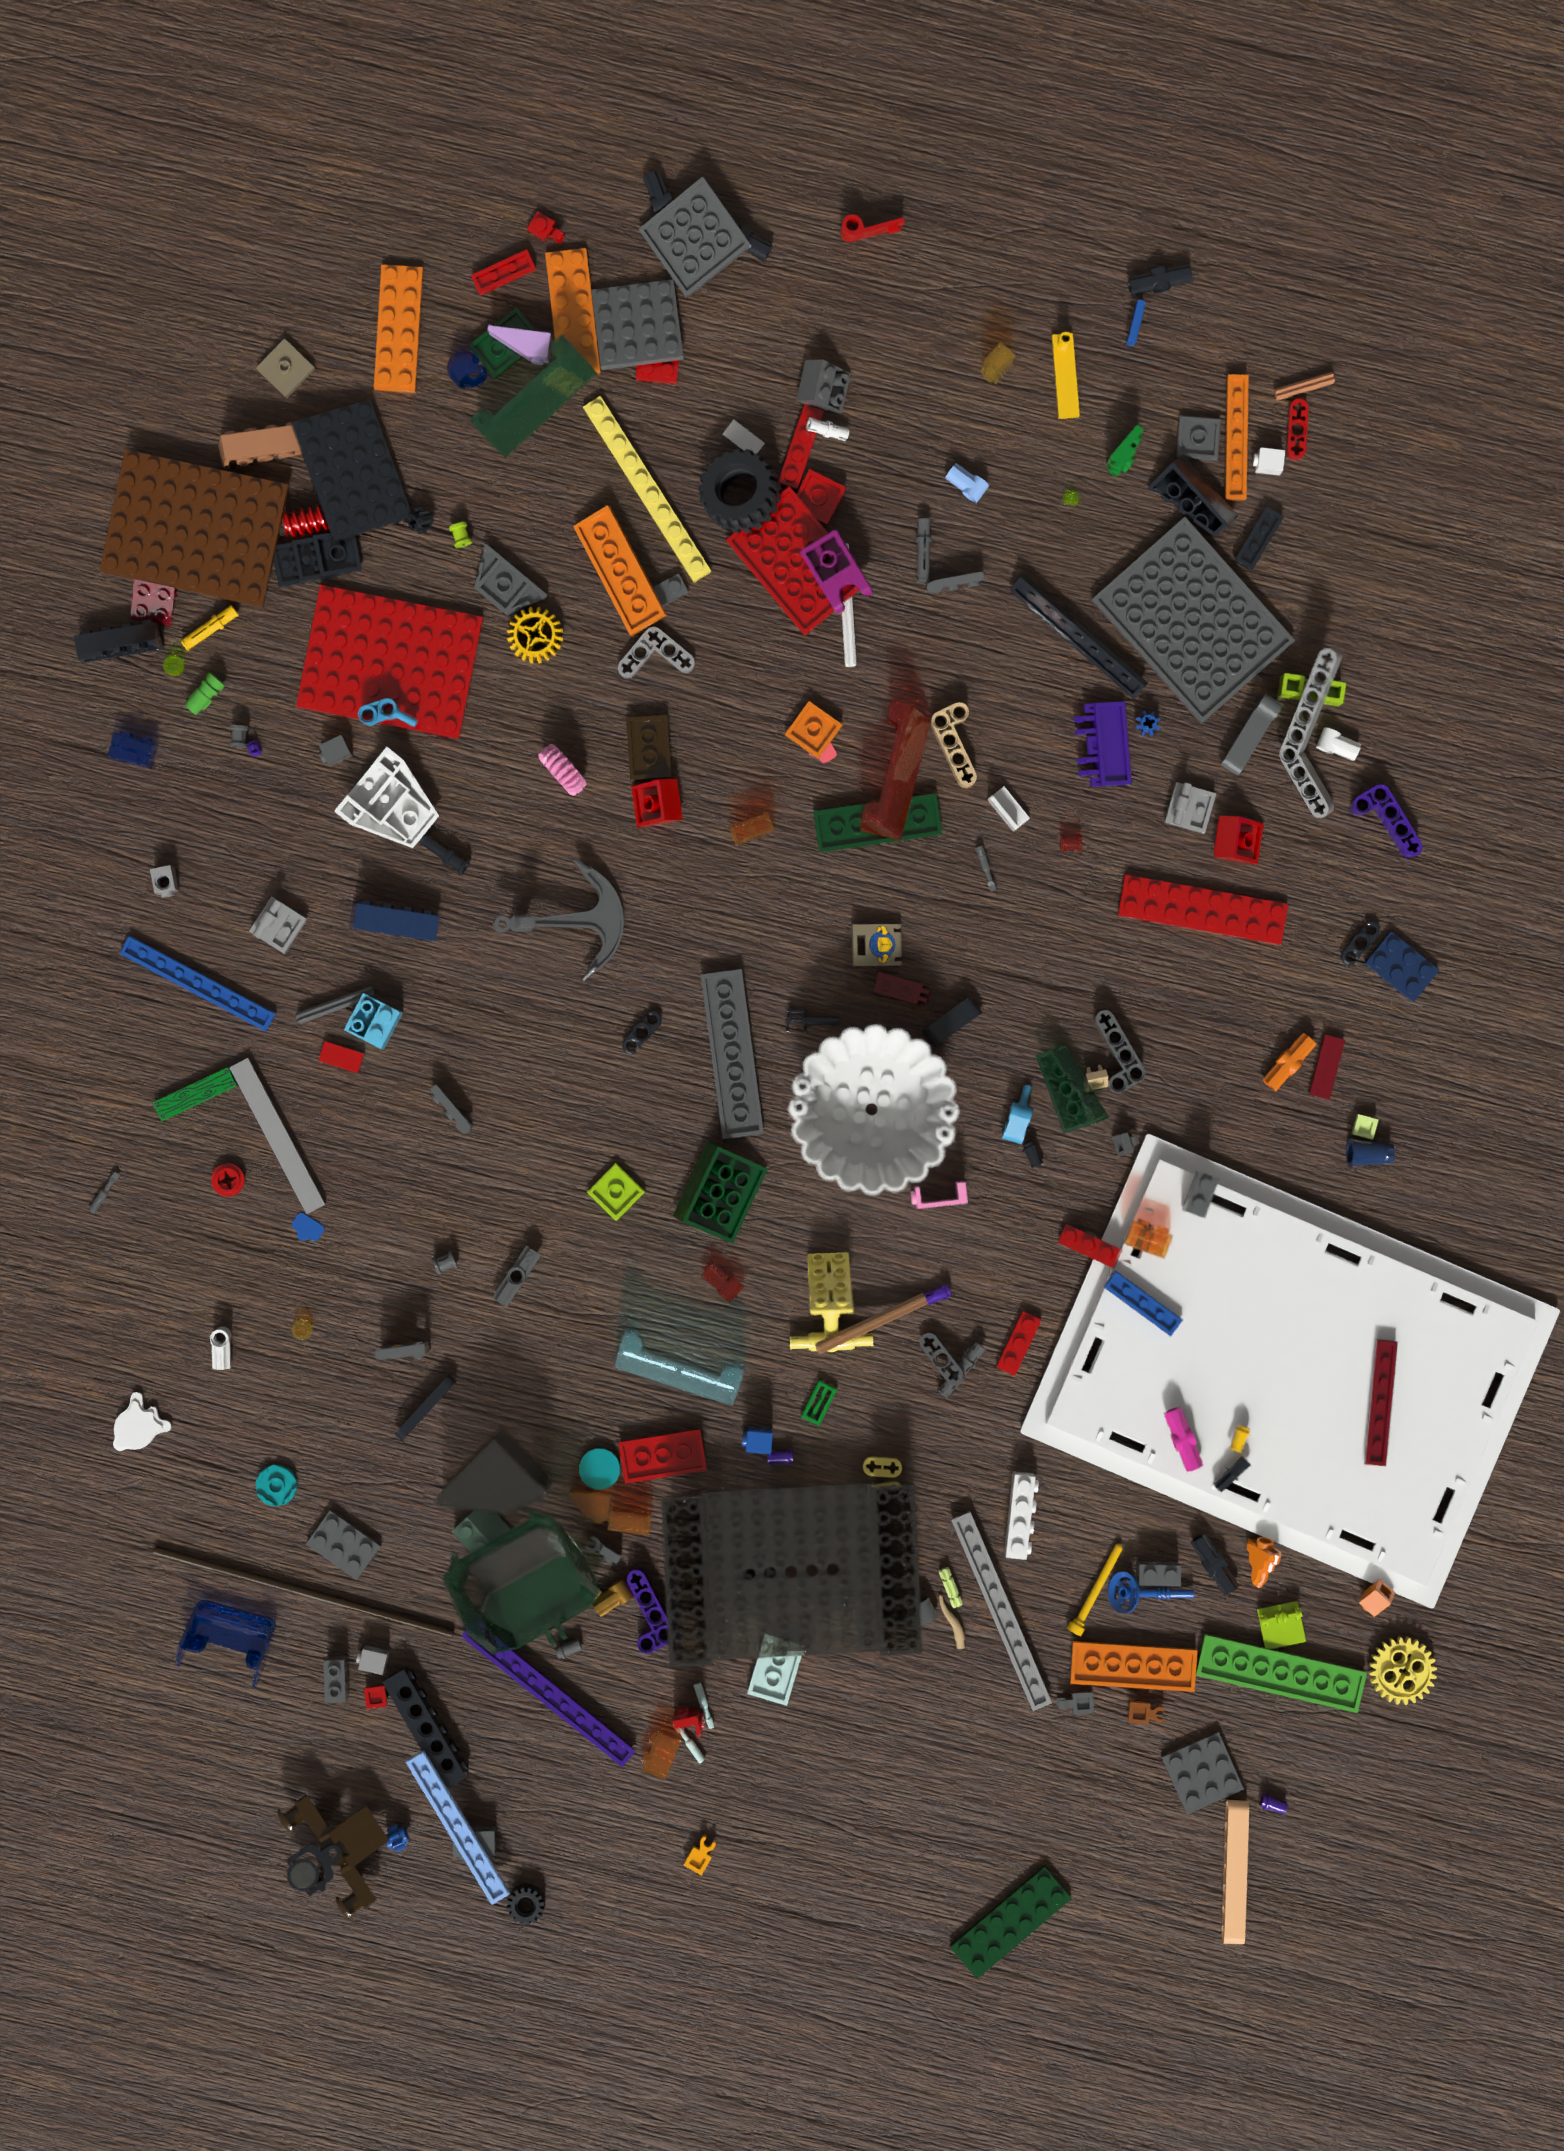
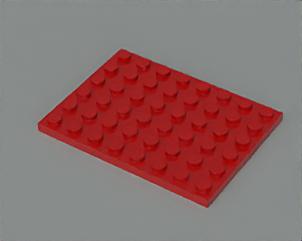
M320 585L296 707L360 720L358 711L362 706L383 699H391L401 708L400 711L418 719L417 725L413 727L398 718L381 721L378 724L460 739L484 618ZM387 704L384 707V714L393 712L394 707L392 704ZM366 711L364 720H371L374 716L373 711Z

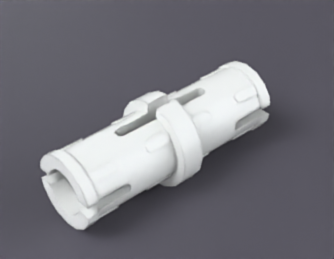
M810 417L806 424L807 431L822 434L826 438L833 437L846 441L849 436V428L835 425L831 421L825 422Z

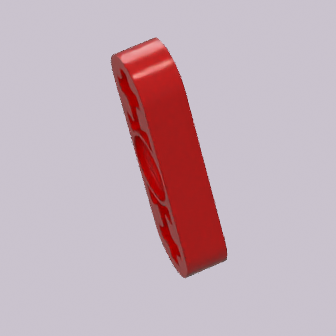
M1300 398L1292 401L1288 408L1286 454L1289 459L1294 461L1300 460L1305 455L1307 447L1309 406L1304 399ZM1300 404V408L1304 410L1300 412L1299 419L1292 420V418L1295 419L1297 417V410H1293V408ZM1295 424L1301 425L1303 428L1302 434L1295 435L1292 432V426ZM1295 440H1299L1298 449L1301 450L1297 455H1295L1294 451H1291L1295 447Z

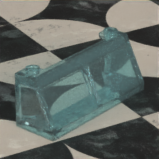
M630 1328L626 1329L614 1368L733 1406L745 1372L744 1365L735 1363L734 1367L722 1370L719 1377L642 1352L644 1344L637 1336V1331Z

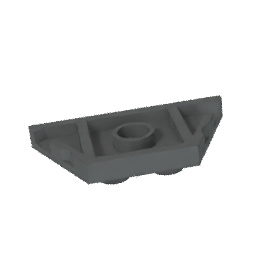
M487 544L484 546L474 588L505 615H510L548 597L545 592Z

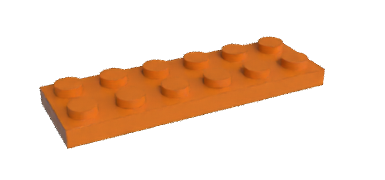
M587 249L547 252L545 256L559 377L599 374L601 370Z
M381 265L374 390L416 393L423 267Z
M609 505L573 526L631 636L667 616Z
M1072 1641L1070 1684L1195 1692L1197 1649Z

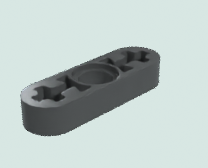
M932 1333L924 1334L920 1338V1346L949 1384H961L965 1378L963 1369L936 1335ZM934 1338L933 1345L937 1349L940 1346L941 1349L934 1352L930 1346L926 1347V1339ZM941 1353H945L948 1357V1361L944 1365H939L937 1362V1356ZM951 1363H953L954 1365L951 1366V1369L954 1372L959 1371V1374L957 1375L959 1379L951 1380V1372L949 1370H946L944 1372L943 1369L948 1368L951 1365Z

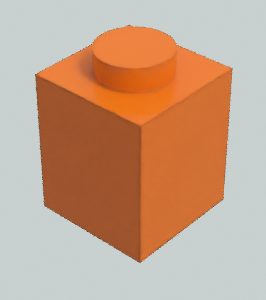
M1379 1579L1363 1591L1359 1603L1364 1610L1375 1617L1392 1603L1395 1592Z

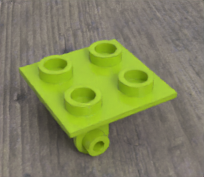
M1298 1601L1257 1609L1265 1648L1274 1649L1306 1642L1301 1619L1302 1611L1299 1609Z

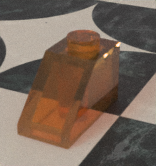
M569 1490V1498L587 1519H592V1523L603 1524L604 1521H608L611 1493Z

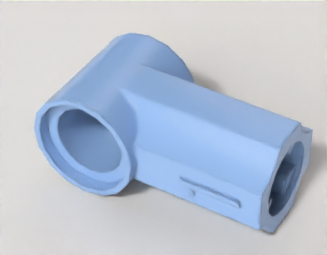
M955 463L945 479L962 490L964 496L974 503L979 501L989 487L985 480L977 475L973 476L957 463Z

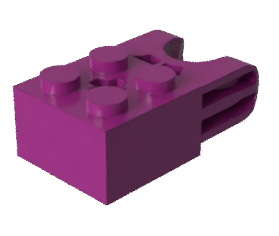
M832 531L800 551L818 584L838 614L845 610L841 597V592L845 586L854 584L863 595L870 596L873 594V589L839 531ZM828 554L834 556L833 564L825 562Z

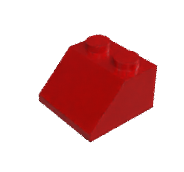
M658 779L631 786L637 827L667 824L683 820L677 779Z
M1219 816L1213 857L1258 864L1264 824L1243 817Z

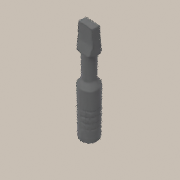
M980 846L975 848L982 870L986 874L988 887L993 892L997 890L996 883L992 879L984 847Z
M115 1171L112 1173L108 1183L99 1192L88 1211L93 1214L97 1212L107 1197L109 1189L120 1176L119 1173Z

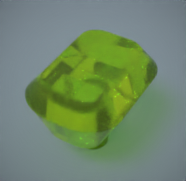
M1066 492L1063 495V503L1076 506L1079 503V495Z

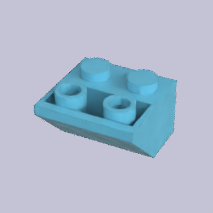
M363 993L344 1030L380 1049H385L403 1012Z

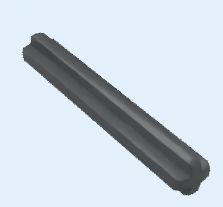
M370 986L296 1013V1018L299 1023H304L357 1004L363 993L371 997H375L376 993L374 988Z

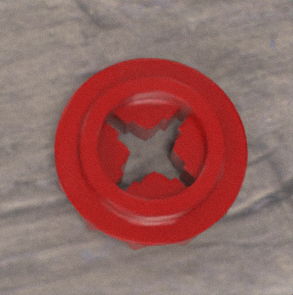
M222 1164L212 1174V1187L221 1196H234L241 1192L245 1184V1175L234 1164ZM226 1172L229 1177H236L231 1182V1188L228 1183H220V1181L226 1178Z

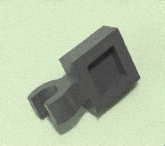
M592 1535L591 1539L596 1542V1546L590 1547L586 1544L585 1549L589 1552L599 1551L602 1554L601 1558L610 1564L612 1562L617 1564L622 1553L600 1541L597 1536Z
M1092 1691L1071 1692L1072 1698H1056L1059 1709L1072 1708L1073 1714L1094 1713Z

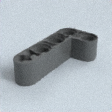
M1265 693L1255 705L1220 765L1238 776L1270 723L1280 712L1283 704Z
M1108 1010L1097 1012L1094 1016V1024L1121 1069L1108 1078V1089L1113 1093H1121L1141 1082L1145 1078L1146 1071L1114 1015ZM1102 1014L1103 1016H1108L1109 1019H1107L1106 1021L1108 1026L1114 1025L1115 1028L1109 1029L1106 1032H1104V1029H1107V1026L1105 1023L1099 1022V1020H1101L1100 1015ZM1117 1032L1119 1034V1041L1117 1043L1110 1041V1033ZM1124 1049L1130 1054V1058L1127 1061L1120 1059V1052ZM1134 1067L1140 1070L1138 1079H1133L1130 1076V1071ZM1115 1078L1122 1080V1087L1118 1090L1112 1086V1081Z

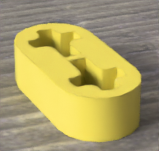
M870 1456L863 1461V1470L869 1476L893 1478L900 1475L902 1465L896 1458ZM874 1461L875 1465H881V1468H874V1471L871 1472L866 1467V1464ZM891 1462H895V1465L899 1468L894 1470V1473H890V1469H885L884 1466H890Z

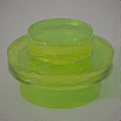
M172 655L165 659L163 668L168 675L178 676L184 671L185 665L180 657Z

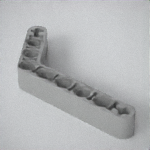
M1329 647L1319 653L1279 753L1283 765L1309 810L1317 818L1330 814L1334 809V803L1304 751L1342 659V653L1337 647ZM1331 653L1332 661H1329L1327 654ZM1320 671L1326 675L1325 682H1322L1318 677ZM1312 691H1315L1318 694L1317 701L1312 700ZM1304 710H1307L1310 713L1309 720L1304 719ZM1296 729L1302 732V739H1298L1295 736ZM1289 748L1295 752L1294 758L1288 756L1287 751ZM1299 766L1305 769V776H1301L1298 773ZM1309 784L1315 787V794L1309 792ZM1320 796V799L1314 800V798ZM1324 804L1325 808L1320 810L1319 807Z

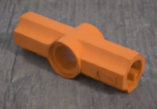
M1302 1033L1289 1049L1287 1048L1275 1061L1276 1064L1264 1076L1262 1081L1271 1089L1277 1091L1285 1080L1301 1067L1305 1057L1317 1044L1309 1036Z

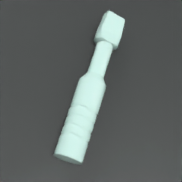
M699 1682L693 1686L700 1707L703 1709L708 1728L712 1729L714 1728L713 1720L708 1710V1702L702 1684Z
M684 1728L676 1729L685 1740L686 1746L698 1763L703 1762L706 1758L694 1741L685 1733Z

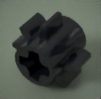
M423 507L414 508V511L409 512L410 515L407 518L410 529L413 531L417 530L418 534L427 533V530L431 529L433 525L431 512L428 510L424 511Z

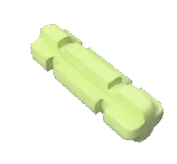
M948 1567L940 1569L939 1574L941 1579H943L942 1582L947 1595L951 1598L952 1607L961 1606L963 1602L961 1597L958 1596L959 1592L953 1577H951L950 1569Z

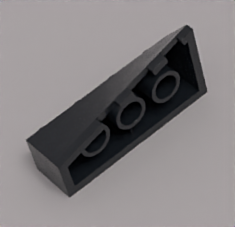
M1184 454L1172 462L1147 487L1152 492L1156 491L1162 495L1161 498L1166 502L1170 501L1177 506L1178 510L1184 515L1188 514L1194 519L1196 524L1214 537L1226 529L1238 517L1235 511Z
M154 620L141 621L140 625L134 626L133 623H126L117 629L103 627L100 628L99 632L93 633L92 630L81 631L80 635L74 636L78 661L82 663L164 650L161 626L154 622Z

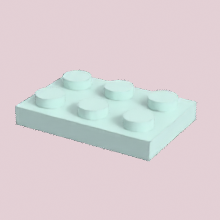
M765 1633L747 1694L787 1706L805 1644Z

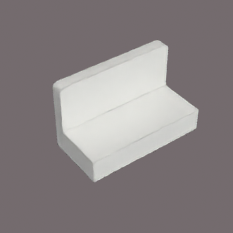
M1004 786L988 798L990 804L1013 832L1030 819Z

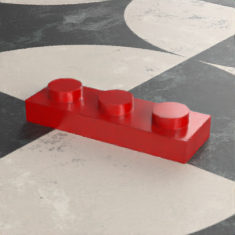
M526 249L472 274L471 278L479 295L482 296L536 271V268Z
M1067 1224L1058 1241L1059 1244L1113 1269L1123 1251Z
M1024 1311L1021 1312L996 1368L1013 1376L1016 1375L1042 1321L1041 1319Z

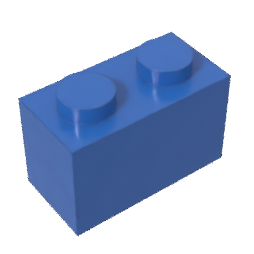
M748 1426V1432L743 1431L742 1446L746 1447V1452L771 1454L773 1429Z

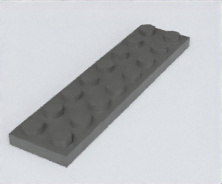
M742 969L701 974L722 1138L764 1134Z

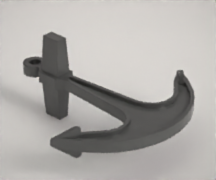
M575 859L574 862L584 877L594 886L598 893L597 904L592 910L534 918L530 914L513 915L510 920L506 916H498L493 921V927L500 933L506 932L509 928L513 932L531 931L534 927L593 929L601 938V948L582 978L585 981L589 976L600 970L615 954L623 934L624 916L620 899L610 882L593 868ZM500 920L505 922L504 928L499 927L498 923Z

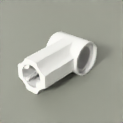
M1324 727L1316 748L1323 752L1335 753L1354 761L1359 753L1361 744L1341 736V733Z
M218 1327L210 1335L213 1369L224 1370L231 1368L230 1340L232 1334L226 1327ZM219 1332L223 1333L226 1341L219 1342L216 1334Z

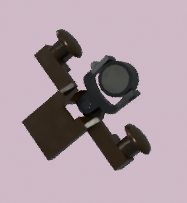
M304 1795L286 1812L282 1813L278 1809L277 1815L283 1827L291 1835H296L293 1828L305 1820L320 1841V1850L314 1844H308L285 1861L289 1865L286 1871L287 1881L293 1889L306 1891L310 1897L318 1890L323 1892L326 1889L325 1885L334 1878L333 1869L330 1865L340 1866L347 1863L339 1871L353 1892L342 1900L337 1895L335 1901L343 1916L348 1921L354 1922L351 1916L361 1907L366 1909L377 1900L355 1868V1865L390 1840L366 1805L330 1830L309 1797ZM338 1841H341L349 1854L344 1852ZM331 1849H335V1854L333 1856H329V1851ZM305 1852H310L316 1856L323 1866L325 1878H319L317 1866L311 1860L299 1857Z

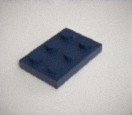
M1392 931L1386 935L1364 963L1412 1003L1415 1002L1439 972L1438 968Z

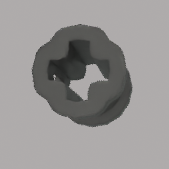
M230 725L232 737L229 747L248 748V744H246V731L249 730V727Z
M452 1250L448 1251L446 1255L432 1258L438 1275L452 1267L458 1268Z

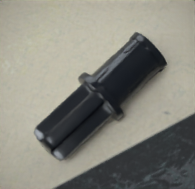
M1241 1456L1230 1468H1226L1227 1471L1213 1483L1214 1487L1219 1492H1223L1233 1481H1238V1477L1251 1464Z

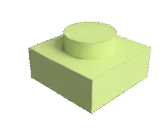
M1357 1114L1352 1134L1373 1140L1378 1119Z

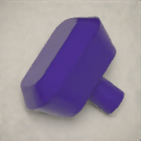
M251 740L247 743L251 756L255 757L261 754L262 750L258 740Z

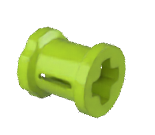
M467 522L456 523L449 527L456 542L454 544L455 548L465 547L473 543L466 529Z

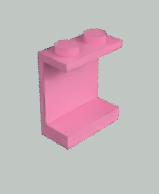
M964 1181L955 1182L956 1198L921 1202L920 1187L913 1186L914 1191H910L911 1203L913 1205L916 1204L918 1209L968 1203L966 1183Z

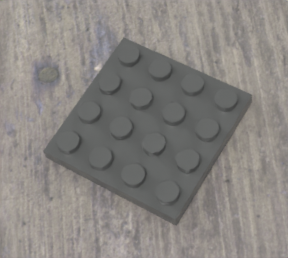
M703 176L638 229L687 298L753 246Z
M673 279L591 290L601 370L684 360Z

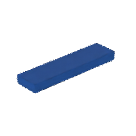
M1116 1270L1103 1286L1170 1337L1183 1321V1319Z

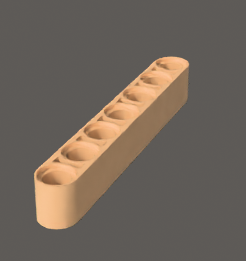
M1226 1800L1222 1903L1223 1944L1245 1943L1249 1802L1247 1800Z

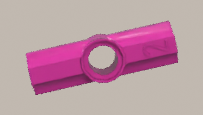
M1181 1407L1167 1410L1164 1412V1417L1171 1431L1170 1436L1176 1451L1179 1452L1186 1472L1199 1469L1203 1466L1202 1459L1196 1447L1197 1442L1191 1428L1188 1427Z

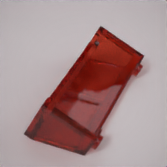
M891 700L888 710V723L894 725L896 738L880 802H870L864 807L861 817V831L901 841L931 721L914 706Z

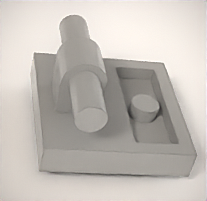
M1176 782L1164 823L1205 834L1216 793L1192 787L1189 783L1181 784Z
M271 896L249 932L283 954H286L308 919Z

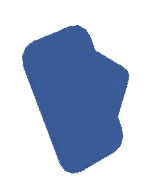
M299 1213L292 1223V1228L297 1231L300 1241L308 1239L318 1241L324 1232L323 1225L304 1213Z

